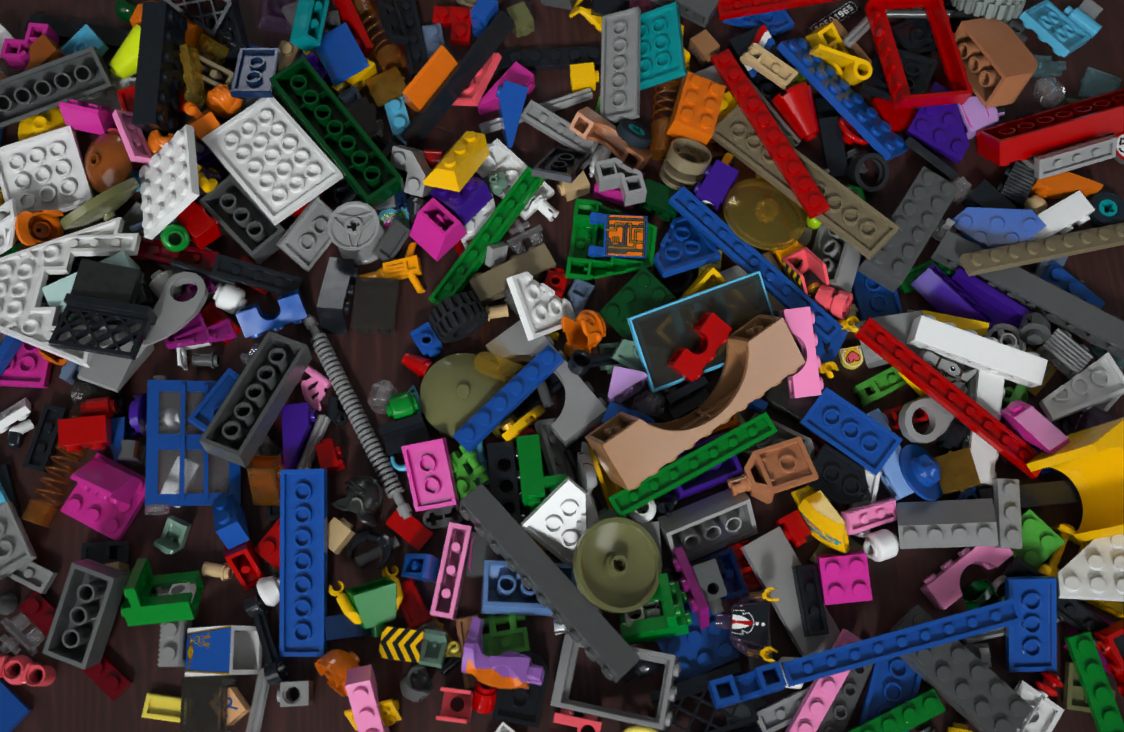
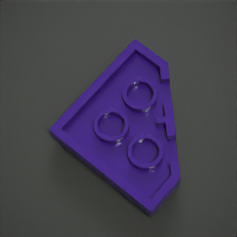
M934 82L928 93L950 92L951 90ZM957 104L920 107L905 132L908 136L956 164L962 160L970 145Z

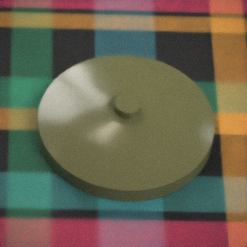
M136 178L125 180L80 205L63 217L59 223L64 230L86 226L101 219L108 221L116 216L115 211L133 196L140 187V184Z
M471 353L452 354L437 361L425 374L419 394L421 409L426 420L435 430L453 438V435L506 385V382L499 369L486 358Z
M611 517L592 524L580 536L573 555V571L580 591L590 603L606 612L625 613L639 609L653 597L659 586L658 574L662 573V563L656 542L644 527L630 519Z

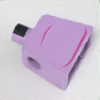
M977 96L969 97L963 105L957 104L968 140L976 137L978 130L995 126L999 121L998 117L1005 115L1004 105L985 108Z

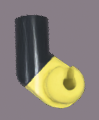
M457 641L448 643L446 660L443 662L442 668H437L444 677L461 662L460 644Z

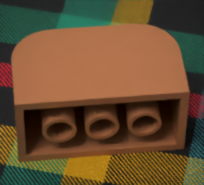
M994 18L961 21L955 32L957 47L961 52V59L966 68V74L972 86V91L984 107L992 108L1015 102L1038 67L1036 58L1006 23Z

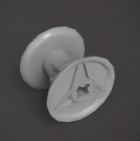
M359 201L346 202L338 206L330 215L327 231L331 241L337 245L343 258L355 259L356 265L370 264L378 260L379 258L373 255L372 251L386 230L379 223V217L375 209L367 203Z

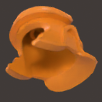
M59 210L20 212L17 214L15 221V230L19 241L26 246H32L62 237L64 228L59 223V216H64L63 212Z
M582 310L574 321L567 316H563L561 319L562 330L566 333L567 337L564 351L569 357L576 350H584L591 355V351L600 344L603 337H606L605 321L597 311Z

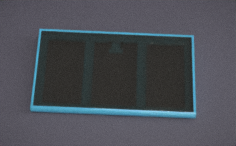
M760 271L749 273L626 318L643 370L647 374V382L651 393L686 381L667 366L666 363L678 347L687 348L692 353L699 349L701 345L700 336L692 329L705 312H713L732 328L729 335L759 314L774 316ZM726 343L719 346L716 350L715 358L704 366L703 374L724 366Z

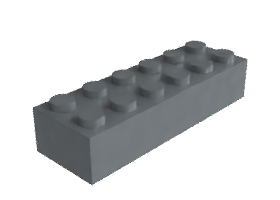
M91 46L0 80V129L58 108L59 101L68 103V99L79 100L116 86L98 48Z
M923 166L889 218V220L900 227L899 231L871 260L865 257L857 271L894 292L905 280L960 188Z
M271 331L267 332L199 440L207 453L247 468L312 360L308 345Z
M919 605L909 608L889 633L930 622L934 619ZM958 640L899 656L909 668L921 676L931 688H934L944 700L979 732H1015L1034 709Z

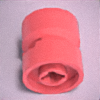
M822 284L816 293L814 302L827 313L830 312L831 316L843 320L850 311L853 294L844 290L836 292L834 287Z

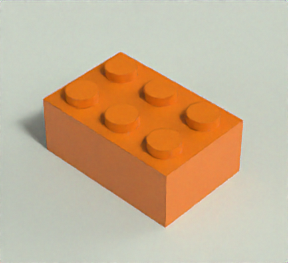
M688 71L680 84L666 134L676 138H690L706 146L713 136L726 86Z

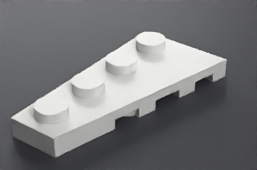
M1108 352L1042 399L1039 405L1048 420L1053 422L1124 395V375Z

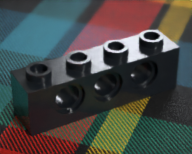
M513 441L487 443L491 494L503 507L506 505H513L515 507V512L511 516L521 526V522L526 518L525 512L521 513L520 504H523L522 492L518 488V482H521L520 470L516 469L518 449L514 447ZM503 461H508L511 464L510 468L506 471L499 469V464ZM504 483H511L513 489L508 493H504L501 491V486Z

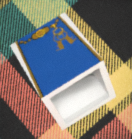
M227 625L187 628L185 677L258 674L262 662V647L256 626Z

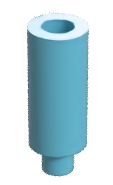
M1068 6L1063 11L1068 15V18L1091 38L1103 27L1078 7L1073 9L1071 6Z

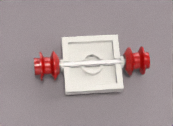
M1047 671V673L1041 672L1040 675L1043 680L1041 682L1035 681L1038 691L1023 680L1018 681L1014 691L1034 709L1015 732L1053 731L1064 712V709L1047 698L1048 696H1058V693L1055 691L1056 687L1063 688V684L1060 682L1061 678L1050 671Z

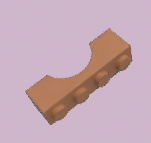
M588 106L577 111L569 126L571 131L584 140L595 141L607 147L614 153L617 159L623 161L624 165L632 169L636 168L639 171L643 170L653 154L647 148H636L626 143L618 136L616 126Z

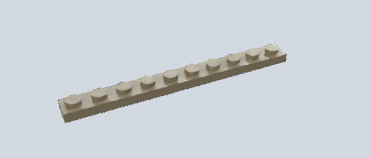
M1124 222L965 253L960 256L959 261L967 275L973 276L1124 245Z

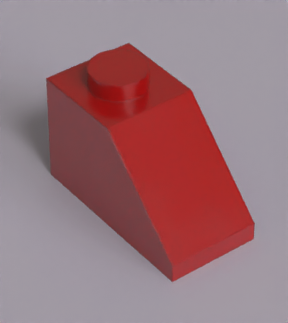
M248 540L230 550L224 544V558L243 589L246 591L255 587L258 580L265 577V574L251 541Z

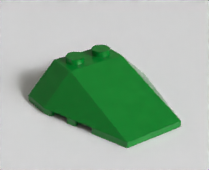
M576 198L565 278L591 280L639 271L643 267L646 269L653 268L657 227L647 223L646 259L589 257V246L603 247L604 224H590V213L625 214H622L620 210L608 208L596 200Z

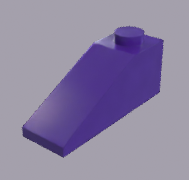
M308 402L286 404L282 408L284 470L296 469L313 430V422L317 420L316 410Z

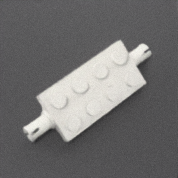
M497 138L494 142L487 144L489 156L474 174L483 180L490 171L503 172L506 175L505 180L508 182V187L503 190L501 195H498L503 200L527 168V165ZM544 181L519 215L526 221L539 210L550 222L553 221L552 217L556 218L559 211L547 201L555 194V191Z

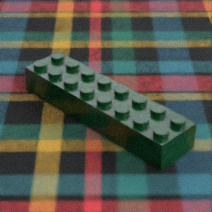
M304 56L269 78L277 95L326 156L342 172L344 179L364 203L375 209L405 188L401 175Z

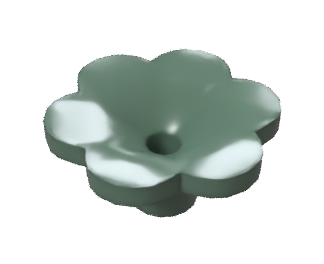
M490 171L488 176L483 178L491 194L501 195L503 190L508 187V182L505 180L506 175L503 172Z

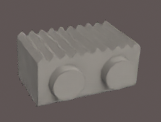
M1059 327L1051 332L1050 338L1035 350L1041 356H1044L1050 364L1060 370L1064 376H1067L1068 379L1079 374L1094 357L1089 353V349L1085 345L1078 344L1072 339V335L1068 331L1061 330Z
M192 620L162 623L159 630L161 632L159 635L161 643L158 649L160 653L158 654L159 658L157 660L159 663L157 665L159 667H185L187 628L192 627Z

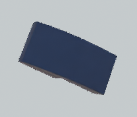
M345 614L325 617L326 641L372 635L371 628L364 629L359 624H354Z

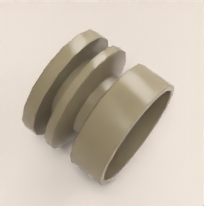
M682 137L676 138L670 144L659 176L667 186L678 191L684 186L690 192H694L699 181L701 182L704 178V173L711 163L712 154L704 144L696 140Z

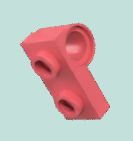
M562 708L560 713L555 712L554 723L577 727V732H581L582 727L585 725H591L595 732H600L602 722L597 721L598 716L584 713L583 718L574 716L575 711Z

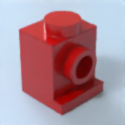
M554 268L553 271L548 270L544 284L554 290L556 296L563 299L569 278H565L566 272L563 269Z
M333 438L323 439L320 441V444L315 445L320 468L327 469V474L347 468L346 463L342 459L340 460V458H343L340 445L334 443Z
M798 509L774 523L776 527L781 526V530L787 540L790 541L791 545L794 544L796 548L808 541L806 537L812 534Z

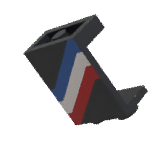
M765 25L758 28L753 27L748 32L734 35L729 39L727 49L731 52L735 51L739 60L744 52L749 51L748 48L752 43H757L787 64L784 56L776 48L777 45ZM742 63L748 78L754 85L769 80L751 66H746Z

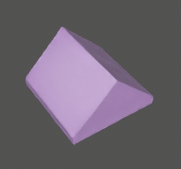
M614 366L608 391V405L610 401L622 403L646 387L647 374L642 371Z

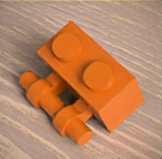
M192 102L184 104V111L188 115L193 116L187 123L194 127L195 140L199 139L203 143L202 138L221 125L209 109L201 112Z

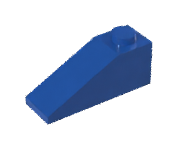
M505 80L502 85H498L495 97L499 98L497 104L505 146L511 149L528 87Z

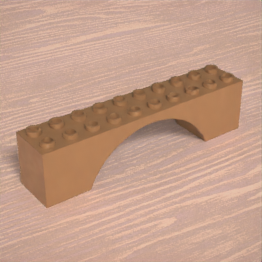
M759 314L730 334L726 342V358L720 379L709 397L694 411L684 417L664 423L644 422L640 418L621 411L589 433L585 438L610 481L628 491L636 489L647 477L657 474L662 466L675 461L680 453L694 447L695 442L702 437L712 434L713 429L720 424L727 423L731 416L745 410L749 403L763 397L768 389L779 385L782 379L797 372L799 367L806 362L784 318Z

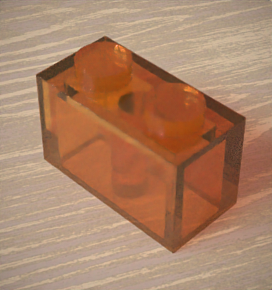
M254 455L250 461L247 472L253 505L280 506V470H285L280 456Z

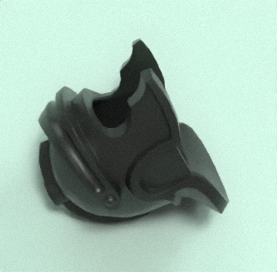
M352 476L348 481H345L347 496L339 498L331 504L342 511L356 513L357 518L361 522L371 527H376L378 523L374 515L377 508L382 504L383 490L377 482L378 480L372 477L360 476L356 479Z

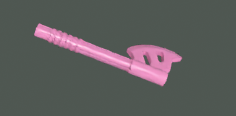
M308 365L305 372L311 377L307 380H302V394L306 402L313 408L322 411L321 401L326 395L325 389L331 386L332 381ZM316 382H318V384L316 385V387H314V388H312L311 390H309V387H310V386H312L313 384H315ZM319 392L318 396L313 400L312 396Z

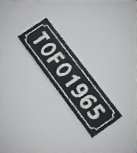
M847 1L809 25L808 28L813 32L820 26L830 23L835 18L841 23L861 9L854 1Z

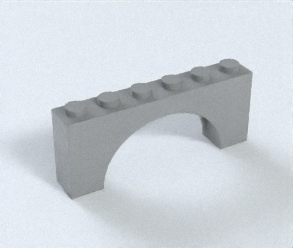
M519 320L486 344L487 351L501 369L515 362H530L547 345H550L564 358V362L553 373L564 386L565 404L559 417L551 424V428L564 447L568 448L602 421L608 406L601 397L597 398L593 394L595 391L588 381L584 383L580 378L581 375L573 374L569 370L566 355L561 350L557 351L555 349V344L549 335H543L528 341L522 322Z

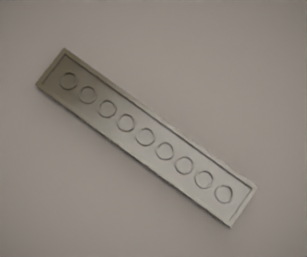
M736 106L715 127L712 139L802 208L739 106ZM793 148L830 205L829 211L814 218L867 259L871 260L893 238L900 227Z

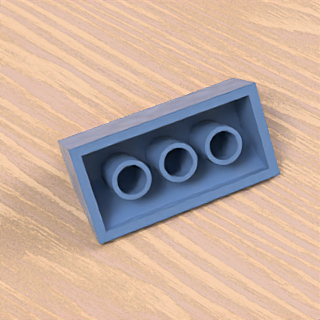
M484 560L481 614L552 616L553 612L547 606L543 607L536 598L537 594L532 589L529 590L523 585L520 575L516 571L512 572L507 567L505 561ZM555 563L577 588L573 564Z

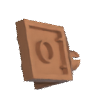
M801 436L753 451L744 467V473L727 479L729 489H732L730 491L732 496L749 491L752 497L770 504L775 493L818 480L819 476Z

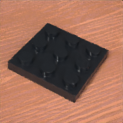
M897 49L911 95L926 94L939 60ZM876 52L871 63L872 74L863 82L860 93L892 102L878 52Z

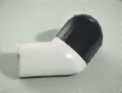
M30 419L9 429L6 440L8 447L17 450L22 446L24 433L35 428Z

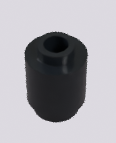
M954 418L947 430L938 437L939 447L946 452L959 450L968 433V427L960 420Z

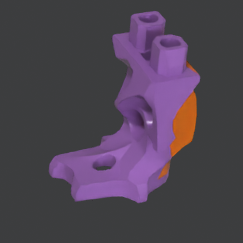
M472 616L469 633L464 644L462 673L474 675L479 682L499 689H529L530 684L542 686L545 674L543 666L533 665L530 657L516 651H507L499 656H485L483 650V628L485 622L481 618Z

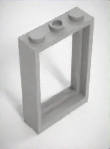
M565 633L551 706L666 731V726H671L673 712L669 711L670 703L675 701L677 693L674 680L675 676L679 677L681 662H678L676 655L631 647L641 660L665 664L657 716L652 718L569 700L579 647H584L580 643L574 642L569 634Z

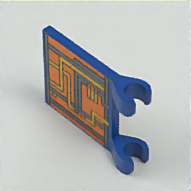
M590 213V224H604L603 247L589 246L588 256L646 259L648 216Z

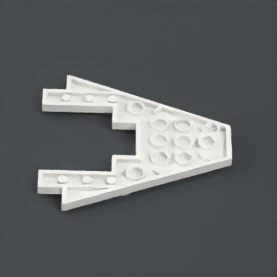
M117 217L0 257V332L90 368L93 353L55 347L48 343L56 328L60 310L57 307H40L44 294L42 288L46 286L49 275L70 274L74 257L113 256L122 251L128 256H138L141 242L139 233H122L124 220L121 217ZM86 325L73 328V331L77 334L87 329ZM108 325L110 330L118 327V325ZM104 326L93 333L97 338L108 331ZM70 331L61 334L59 340L64 341L72 337ZM120 333L114 335L116 341H118ZM89 334L78 341L80 344H86L93 339ZM110 337L99 343L102 348H106L114 342Z

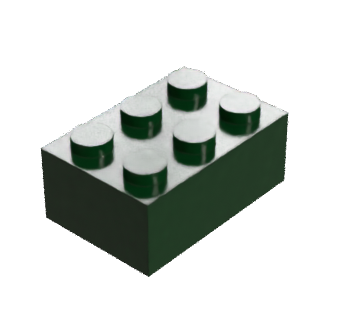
M643 267L598 313L624 339L634 341L626 318L677 300V298ZM661 316L639 323L642 335Z

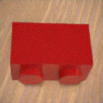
M193 201L174 219L175 223H180L187 229L190 234V240L200 250L221 236L218 229L220 226L219 222L214 216L209 217L206 209L200 203L196 204Z
M106 415L58 420V446L67 450L68 453L81 452V448L91 447V450H103L105 446L113 445L111 418Z

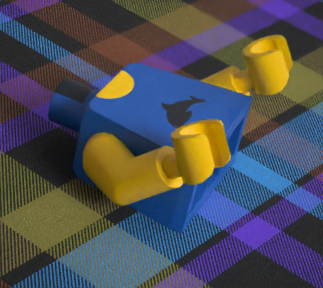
M850 316L847 320L835 319L843 328L827 344L817 336L816 355H819L821 367L818 368L819 373H826L830 379L834 377L831 370L839 371L834 360L848 333L846 330L849 328L853 333L859 330L857 326L853 325L854 323H860L856 316Z

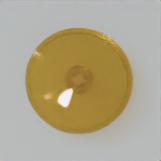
M752 178L738 182L731 188L724 201V216L731 230L744 242L759 249L776 251L789 248L799 240L806 228L804 209L765 179Z

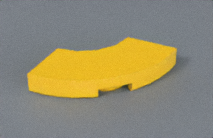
M541 404L536 406L501 436L506 441L513 440L546 412V409Z

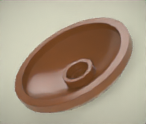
M105 133L97 137L88 147L84 157V168L92 189L102 193L128 180L132 172L133 162L130 161L121 136L115 133Z

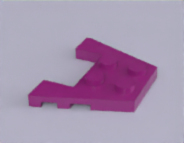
M201 276L206 283L208 294L216 291L212 280ZM190 284L186 287L187 290L178 297L174 296L173 299L180 302L188 301L196 295L198 288L194 284ZM199 312L182 329L164 339V342L168 349L235 339L237 335L229 319L207 327L201 312Z

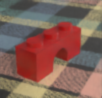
M705 312L692 329L700 336L701 344L699 349L692 353L687 348L678 347L666 363L667 366L687 381L693 382L700 378L703 374L704 366L715 358L716 350L720 345L726 343L730 337L729 333L732 328L713 312Z

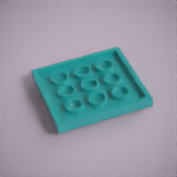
M676 2L641 14L640 91L687 75L679 6Z

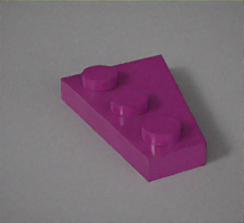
M683 547L674 549V559H671L673 568L681 576L680 583L684 592H687L691 610L695 613L700 629L709 627V606Z

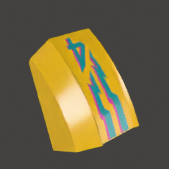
M819 490L804 498L798 509L801 511V516L811 531V535L836 551L844 554L849 552L850 546L845 521L822 491Z

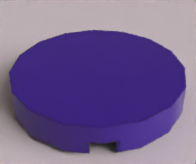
M137 393L133 396L135 401H131L129 406V423L131 428L136 430L133 432L135 436L146 437L147 393Z

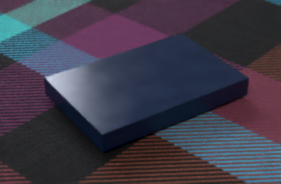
M240 48L230 90L232 98H273L274 88L269 78L278 73L281 59L280 48Z

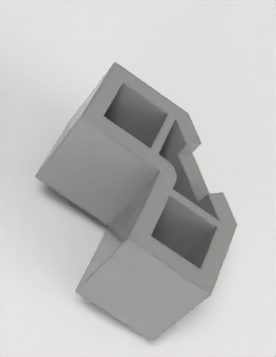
M404 145L393 146L390 163L394 168L407 171L404 192L422 198L430 197L429 193L434 187L423 185V181L433 169H430L426 162L423 151Z
M616 157L595 162L594 175L599 192L620 188L624 206L645 202L647 189L641 171L624 165L623 161Z

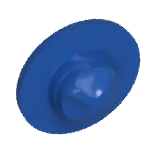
M915 444L904 446L899 453V466L905 481L921 498L928 501L939 499L943 495L939 483L941 479L940 464L922 447Z

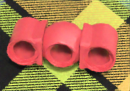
M0 654V678H4L5 681L12 685L49 686L56 678V671L50 665L33 662L32 659L25 655L10 656L8 654ZM18 665L21 666V672L19 673V675H17L16 673ZM42 670V672H43V677H42V679L39 681V680H38V673Z

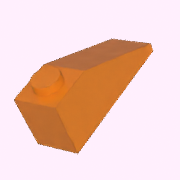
M1067 171L1040 180L1036 178L1030 193L1037 194L1047 200L1065 199L1080 190L1085 197H1093L1103 188L1104 184Z

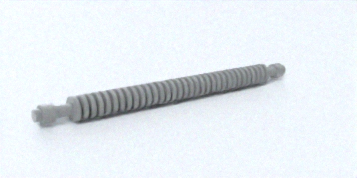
M307 314L303 324L312 335L310 342L329 377L334 391H336L338 399L341 401L343 409L346 410L345 413L348 415V419L353 425L352 427L358 439H360V443L363 444L362 447L365 449V453L370 459V463L375 469L374 471L380 479L379 481L385 489L387 497L394 499L399 516H402L405 520L412 516V509L402 496L405 490L401 487L402 484L399 482V478L396 477L397 474L394 472V468L389 462L376 433H374L375 431L371 423H369L370 421L364 409H362V405L359 399H357L358 397L352 385H350L351 383L326 334L320 333L315 317Z

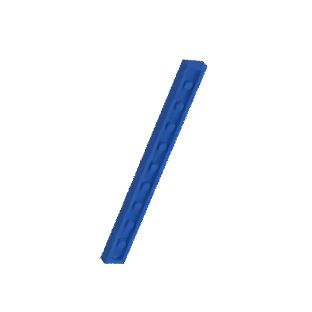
M683 186L669 199L668 203L747 274L760 271L766 291L786 309L810 306L811 311L815 315L813 332L823 342L827 344L843 328L842 325L687 188Z
M1016 598L782 662L781 666L787 685L791 687L1025 621Z

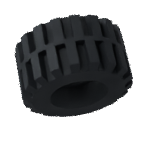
M468 291L455 294L443 300L430 312L428 318L440 341L450 343L472 335L487 322L489 317L477 294Z

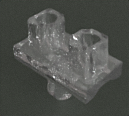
M516 219L514 221L515 227L509 229L511 235L517 232L519 235L505 242L515 255H521L527 251L522 242L523 240L529 238L532 246L544 243L541 234L543 228L540 224L525 232L524 229L530 227L529 222L521 223L519 219Z
M23 613L16 615L11 620L5 617L0 621L4 629L11 635L10 638L6 634L0 637V640L3 642L0 651L3 654L12 651L17 655L21 651L18 644L32 656L39 652L36 647L45 639V636L36 627L26 636L21 632L31 624Z

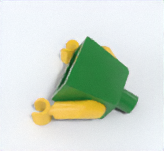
M395 565L391 567L393 574L388 572L386 566L382 570L384 578L346 589V593H343L344 584L342 581H337L340 587L339 591H334L332 586H329V593L332 596H337L336 601L342 612L354 624H359L364 629L371 628L372 637H381L383 626H385L384 623L395 620L396 611H398L403 599L400 581L396 578L399 569Z

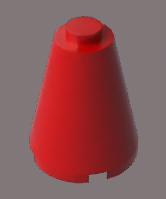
M803 82L790 87L782 97L781 94H778L771 100L774 107L801 141L809 142L817 138L816 134L819 132V126L809 82Z

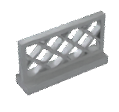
M1110 135L1103 138H1092L1082 144L1068 145L1065 149L1051 150L1045 155L1031 156L1027 160H1018V162L1033 169L1034 177L1040 180L1115 158L1117 137Z

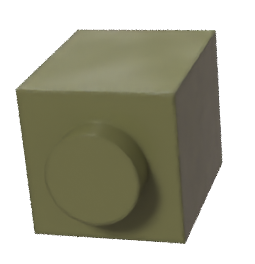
M524 1L506 8V14L516 25L512 29L516 38L527 36L534 31V19Z

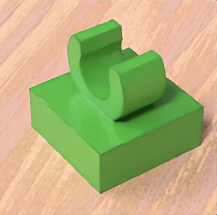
M1017 384L1015 389L1006 387V394L1012 396L1010 398L1004 397L1002 404L1008 406L1011 402L1018 399L1026 403L1029 398L1027 387Z

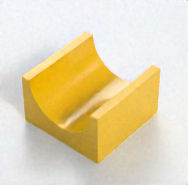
M1124 417L1066 435L1070 439V443L1053 454L1043 450L1026 464L1031 472L1046 467L1057 469L1074 483L1083 505L1081 525L1073 534L1078 542L1124 534Z

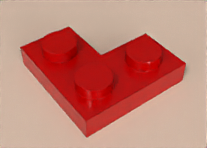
M434 6L432 23H441V27L451 28V45L470 46L472 22L469 11L472 7Z

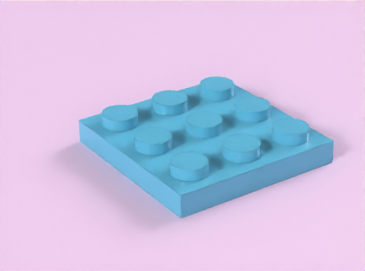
M1044 0L1027 9L1019 17L1026 28L1032 29L1037 33V37L1042 42H1047L1052 47L1053 52L1059 56L1066 57L1086 44L1091 38L1049 0Z

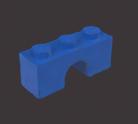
M296 289L278 295L277 301L280 311L274 315H267L262 312L258 302L237 309L235 315L245 338L250 336L257 338L262 336L265 331L271 329L272 331H278L283 329L286 324H299L303 322L304 318L307 317L308 311L300 290Z
M779 661L756 667L753 671L742 675H728L711 680L707 687L716 710L784 690L787 683Z

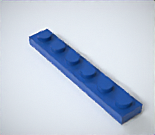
M547 345L453 435V438L470 453L564 362V358L550 345Z

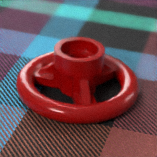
M841 115L838 119V124L842 130L843 141L849 145L854 143L869 145Z

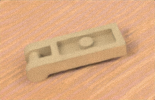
M752 43L748 48L749 51L744 52L740 57V61L744 65L751 66L784 90L789 87L799 73L757 43Z

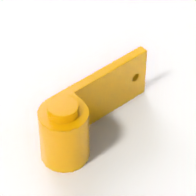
M820 43L809 51L810 55L845 66L843 78L850 85H857L867 80L872 74V65L867 60L832 49L825 44Z

